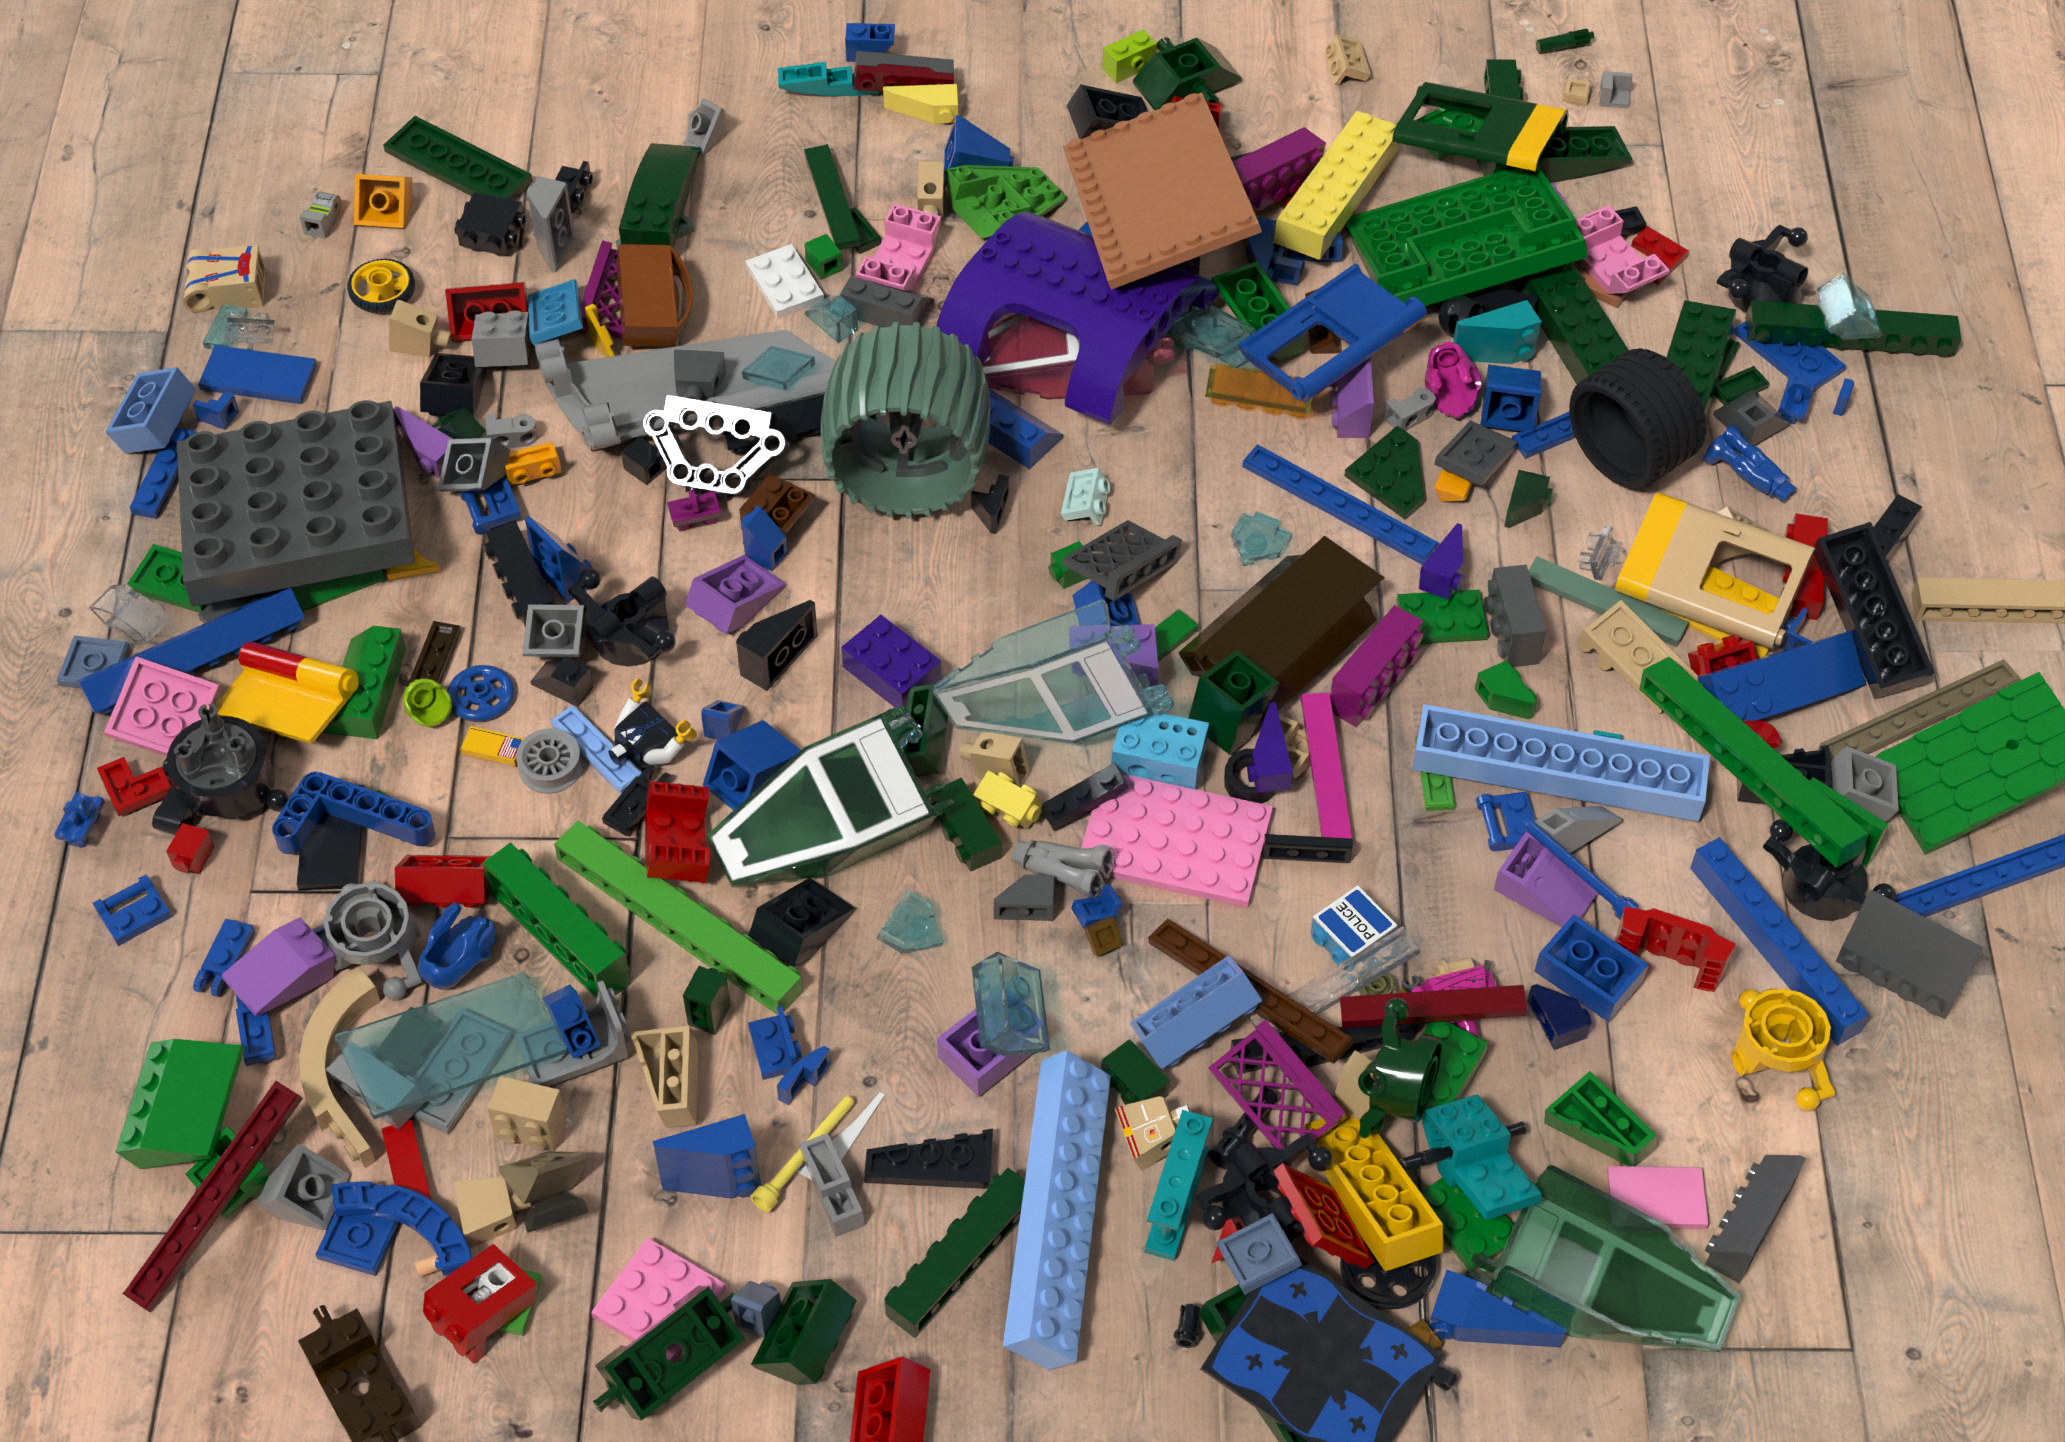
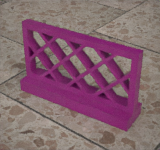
M603 240L601 242L581 302L583 328L576 330L577 333L586 335L588 324L585 307L593 304L597 307L598 317L605 314L610 321L605 324L599 323L600 327L605 325L610 335L622 338L621 317L615 319L611 314L612 311L620 308L619 296L617 295L619 292L618 286L612 288L608 283V280L617 277V267L614 264V260L617 259L618 250L612 249L611 242ZM612 296L616 303L605 306L601 299Z
M1266 1019L1256 1026V1030L1208 1067L1209 1071L1274 1148L1284 1149L1280 1144L1281 1132L1300 1134V1137L1303 1134H1310L1316 1142L1334 1126L1337 1127L1345 1120L1346 1113ZM1256 1040L1263 1048V1059H1244L1245 1048ZM1241 1052V1058H1234ZM1268 1054L1273 1061H1266V1055ZM1227 1062L1240 1063L1239 1079L1225 1078L1218 1069ZM1244 1064L1262 1066L1260 1082L1242 1080ZM1265 1066L1280 1068L1283 1072L1282 1084L1264 1082ZM1286 1077L1293 1085L1286 1084ZM1231 1084L1238 1085V1090L1236 1091ZM1242 1085L1260 1087L1258 1103L1245 1102L1241 1097ZM1263 1087L1282 1089L1280 1105L1262 1103ZM1285 1089L1297 1090L1303 1095L1302 1107L1284 1106ZM1306 1100L1313 1108H1306ZM1251 1108H1258L1257 1115ZM1261 1109L1280 1110L1278 1127L1264 1125L1260 1120ZM1283 1111L1302 1113L1300 1129L1282 1127ZM1305 1113L1319 1114L1326 1124L1318 1130L1304 1129ZM1270 1131L1278 1132L1277 1139Z

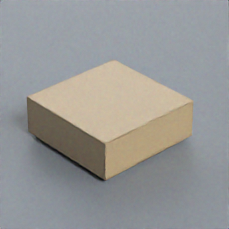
M1567 78L1562 101L1587 105L1591 83Z

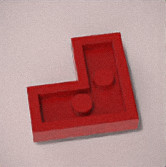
M1649 226L1644 228L1632 240L1631 247L1646 256L1655 254L1670 270L1668 275L1688 257L1689 250ZM1668 275L1652 282L1659 285Z
M125 757L97 768L118 817L165 798L171 788L162 766L137 777H133Z

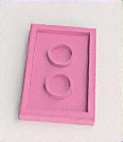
M1607 1167L1606 1174L1612 1228L1707 1229L1708 1218L1702 1168Z

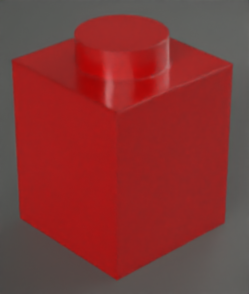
M182 823L166 852L172 867L183 873L189 871L200 874L215 845L208 830Z

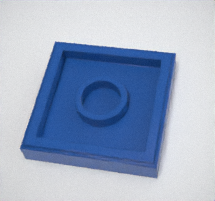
M334 1214L315 1255L318 1260L376 1276L400 1222L376 1215L357 1214L336 1217V1214Z

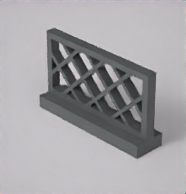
M1127 520L1063 557L1062 565L1105 587V597L1114 601L1177 563L1182 539L1175 535L1163 539ZM1127 531H1129V532H1131V533L1134 534V535L1124 534V533L1127 532ZM1108 542H1120V544H1108ZM1127 543H1138L1139 545H1127ZM1092 551L1104 552L1105 554L1092 553ZM1110 552L1123 553L1124 555L1111 554ZM1078 561H1088V563H1080ZM1094 562H1107V564H1095ZM1114 563H1125L1123 565H1114ZM1100 573H1109V575L1106 577Z

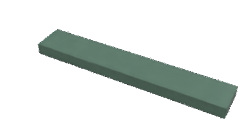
M1538 556L1528 570L1533 585L1602 615L1622 600L1662 641L1677 647L1688 627L1689 622L1616 592L1610 587Z

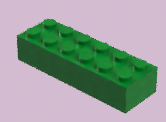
M510 842L483 862L490 894L595 998L598 996L597 982L603 980L606 989L612 987L615 996L631 984L629 978L630 967L626 962L625 956L627 952L618 941L613 942L607 937L608 934L604 927L598 922L594 924L589 919L586 910L579 903L575 905L561 885L556 887L551 882L548 873L542 867L537 868L524 849L518 850Z

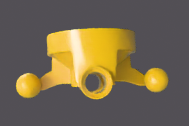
M1775 988L1761 992L1755 989L1744 990L1739 995V1005L1745 1010L1735 1049L1731 1051L1732 1063L1737 1073L1743 1076L1767 1068L1785 1072L1808 1069L1817 1091L1810 1087H1803L1796 1093V1105L1801 1110L1813 1111L1818 1107L1821 1100L1834 1097L1835 1091L1829 1081L1823 1063L1831 1029L1825 1011L1815 1000L1801 992L1788 989L1776 990ZM1785 1038H1789L1790 1044L1780 1042L1776 1039L1785 1040Z

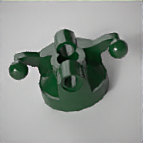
M1393 998L1386 1003L1384 1008L1385 1017L1381 1029L1383 1046L1378 1051L1376 1060L1369 1063L1358 1078L1360 1090L1370 1096L1369 1110L1360 1119L1359 1134L1362 1138L1379 1134L1383 1130V1116L1385 1114L1418 1123L1428 1106L1437 1080L1443 1053V1041L1441 1038L1425 1033L1420 1035L1415 1042L1401 1038L1396 1023L1404 1021L1409 1015V1006L1401 998ZM1370 1073L1378 1075L1379 1079L1373 1080Z

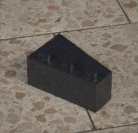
M1829 745L1820 746L1819 750L1805 752L1803 748L1795 749L1792 754L1782 755L1786 761L1795 769H1798L1809 781L1814 777L1832 788ZM1737 778V801L1764 803Z

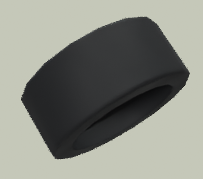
M1254 749L1240 750L1228 759L1225 766L1224 787L1233 798L1260 804L1267 802L1275 795L1276 791L1256 793L1255 787L1243 785L1235 779L1236 771L1252 765Z

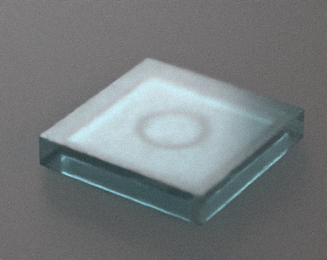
M770 346L742 370V377L748 381L787 390L815 365V357Z

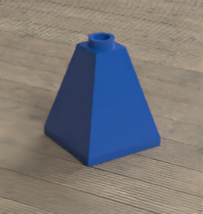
M956 115L944 149V172L945 169L963 165L1013 167L1014 156L1010 155L1009 147L968 120Z

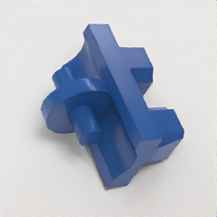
M1790 374L1778 409V413H1781L1790 424H1795L1797 419L1804 420L1816 382L1807 381L1805 378L1798 379L1793 374Z
M75 792L72 800L66 802L63 807L65 814L54 833L56 839L67 841L71 846L85 847L93 825L98 822L101 816L100 811L105 803L102 797H89L80 792Z

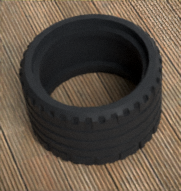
M1642 348L1628 350L1579 382L1572 391L1569 414L1575 438L1585 456L1605 477L1619 485L1632 489L1648 487L1693 457L1703 447L1706 436V418L1696 389L1678 366L1654 351Z

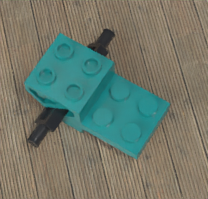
M1478 1094L1424 1111L1422 1125L1429 1149L1409 1157L1400 1158L1399 1163L1405 1171L1440 1161L1437 1164L1440 1175L1450 1187L1458 1185L1485 1220L1540 1203L1542 1193L1508 1154L1510 1139L1526 1134V1127L1523 1122L1505 1127Z

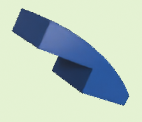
M822 1046L809 1053L783 1076L777 1084L779 1101L790 1105L804 1082L813 1086L817 1085L831 1064L830 1049L828 1047Z

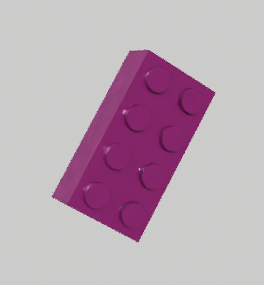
M1396 605L1390 609L1333 677L1330 699L1332 712L1335 716L1354 727H1357L1363 719L1368 720L1375 704L1378 701L1382 702L1387 697L1390 686L1394 682L1398 683L1405 673V668L1409 664L1413 665L1420 655L1418 646L1423 638V633H1421L1423 621Z

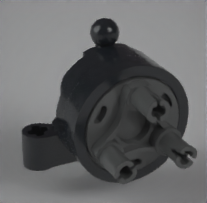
M206 704L200 706L198 714L201 720L192 723L175 737L169 747L167 758L163 761L162 769L165 775L171 779L173 785L154 813L152 819L154 829L176 835L182 823L191 825L194 815L236 819L253 810L258 811L264 804H267L273 811H282L289 800V796L282 789L273 790L274 772L261 733L252 724L240 718L218 715V709L214 704H209V710Z

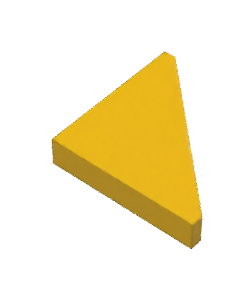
M591 304L585 307L590 341L604 357L618 356L610 346L613 344V341L606 326L600 327L596 305Z
M414 551L415 563L387 568V577L390 581L439 572L438 563L436 561L431 562L420 556V553Z

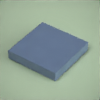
M74 635L57 678L58 685L81 689L77 680L126 659L130 650L129 642Z
M1273 1213L1216 1242L1218 1249L1244 1295L1302 1266L1299 1257Z

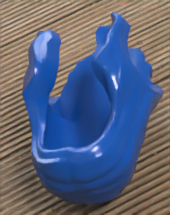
M456 902L447 907L441 917L434 922L430 929L426 947L418 962L420 977L432 987L440 990L456 986L475 966L490 959L492 956L490 952L491 947L496 943L497 929L486 917L482 919L480 915L461 919L459 923L450 928L462 909Z

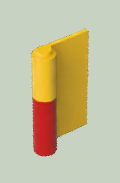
M249 641L241 647L238 655L240 666L244 671L218 700L215 706L218 709V715L240 718L249 722L255 728L313 744L357 690L359 685L358 675L352 669Z

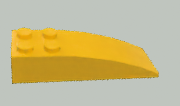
M1345 1115V1120L1337 1127L1334 1126L1316 1141L1318 1147H1326L1331 1151L1333 1163L1324 1173L1330 1185L1335 1188L1359 1234L1384 1271L1442 1253L1443 1223L1380 1135L1376 1134L1370 1135L1368 1138H1362L1359 1134L1360 1120ZM1323 1119L1304 1124V1129L1318 1130L1326 1123Z

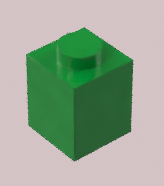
M828 234L804 243L806 262L820 280L843 271L842 252Z
M1080 541L1051 553V564L1048 566L1049 573L1054 581L1058 580L1063 589L1088 579L1062 565L1063 557L1083 546ZM1078 561L1080 563H1088V561Z

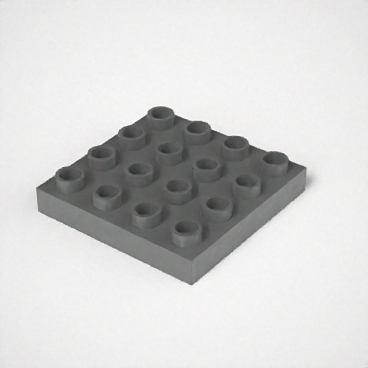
M364 400L354 403L349 409L328 413L306 411L292 420L271 424L265 421H254L244 425L239 430L218 434L201 431L192 434L186 440L177 441L183 583L192 607L415 563L399 429L392 401L376 403Z

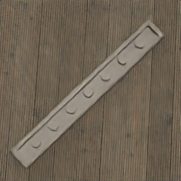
M2003 659L1820 743V746L1829 745L1830 761L1846 746L1866 754L1873 753L1997 694L1999 690L2020 681L2021 678Z

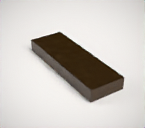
M433 621L407 686L416 679H431L441 684L461 633L460 625Z

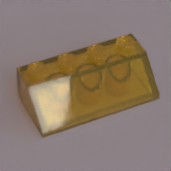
M1220 363L1210 365L1205 397L1211 398V403L1226 405L1227 401L1237 402V407L1252 409L1253 405L1263 406V411L1269 413H1278L1279 409L1289 411V416L1304 418L1305 414H1310L1312 411L1314 397L1308 402L1296 400L1288 390L1262 370ZM1288 375V376L1291 377L1292 379H1294L1295 377H1298V376Z

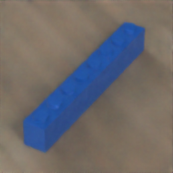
M280 589L77 681L91 710L94 713L100 711L101 715L114 710L135 657L192 675L196 673L195 668L200 665L206 664L207 667L221 662L222 655L232 652L233 655L239 654L241 647L246 642L258 640V643H263L275 637L273 632L282 628L287 632L300 626L299 621L305 617L292 589Z
M1719 837L1696 849L1690 869L1789 989L1801 992L1815 1000L1825 1011L1831 1026L1830 1038L1838 1046L1861 1033L1869 1014L1724 841Z

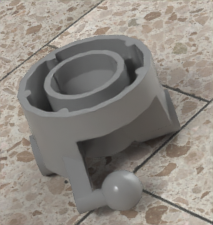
M376 880L359 885L355 883L345 885L340 894L327 907L324 918V927L329 943L327 947L335 955L334 969L337 971L352 964H375L397 954L407 978L402 980L396 976L390 977L383 985V993L390 1000H399L404 997L408 988L422 983L411 957L417 937L421 936L412 913L408 911L407 904L400 894L384 884H377ZM379 931L374 936L363 938L368 932Z

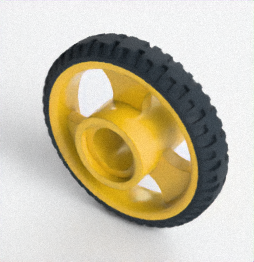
M381 258L358 266L348 279L347 290L350 299L358 308L367 312L371 311L372 313H385L394 309L397 300L404 302L410 300L415 290V280L412 271L402 262ZM391 271L396 272L401 276L398 278H393ZM362 279L367 280L369 293L365 296H361L357 292V286ZM396 290H402L399 294L396 295Z

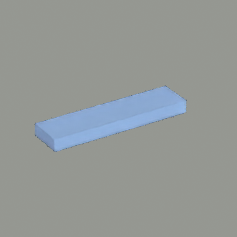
M574 705L550 720L551 726L554 729L563 730L575 738L579 745L580 755L620 795L636 776L639 777L642 773L628 759L618 765L615 764L608 753L615 746Z

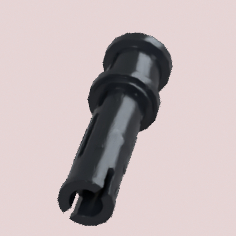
M1263 1087L1262 1103H1276L1278 1101L1276 1093L1270 1088ZM1259 1094L1252 1101L1253 1103L1259 1102ZM1251 1108L1257 1115L1258 1108ZM1261 1109V1121L1270 1109ZM1245 1112L1233 1127L1226 1128L1223 1131V1138L1217 1146L1210 1148L1208 1151L1210 1160L1224 1170H1227L1232 1162L1230 1157L1233 1152L1248 1143V1137L1256 1128V1125Z

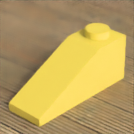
M957 84L883 87L884 108L933 124L954 123L956 115L958 116Z

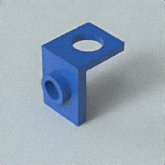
M1803 608L1795 620L1790 618L1784 630L1787 632L1781 649L1787 650L1796 647V643L1806 644L1813 642L1798 634L1804 625L1808 613L1807 609Z

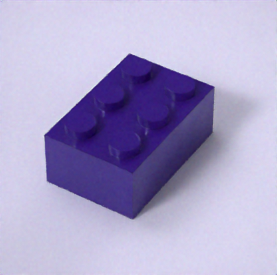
M881 614L841 647L843 667L899 712L901 709L903 711L907 709L910 687L933 683L937 685L942 681L941 660Z

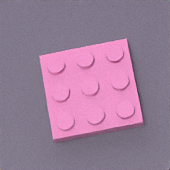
M135 657L104 731V736L167 757L169 747L175 737L192 723L201 720L198 714L200 706L206 704L207 709H210L209 704H213L219 684Z
M647 1237L592 1310L591 1314L592 1318L633 1342L675 1310L673 1304L698 1285L709 1286L719 1300L727 1289L726 1283ZM672 1343L667 1347L666 1357L670 1362H674L680 1354V1346L677 1343Z

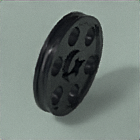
M1368 1246L1367 1248L1375 1262L1366 1269L1353 1263L1348 1264L1344 1259H1340V1271L1347 1288L1371 1306L1381 1309H1401L1420 1301L1431 1289L1437 1268L1436 1255L1384 1271ZM1415 1266H1422L1428 1271V1275L1423 1278H1417L1410 1270ZM1361 1277H1370L1375 1282V1285L1372 1288L1365 1289L1359 1286L1357 1281ZM1399 1285L1406 1290V1294L1402 1297H1395L1390 1294L1388 1289L1391 1286Z

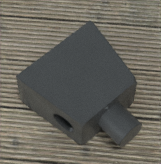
M674 349L677 397L707 400L715 397L726 374L724 352Z

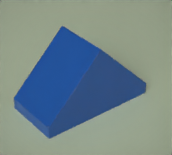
M716 700L702 708L701 717L704 737L719 740L735 733L744 712V705Z

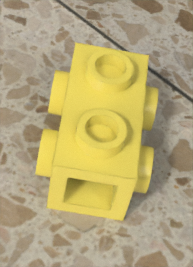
M987 771L973 794L980 803L981 810L990 815H994L995 812L1002 815V820L1012 827L1017 828L1018 825H1021L1028 829L1031 823L1036 822L1041 814L1043 804L1036 797L1038 793L1024 784L1021 788L1013 784L1014 780L1002 772L996 775Z

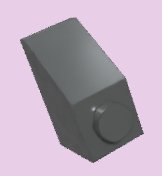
M1043 873L1023 875L994 898V919L1053 921L1054 875Z

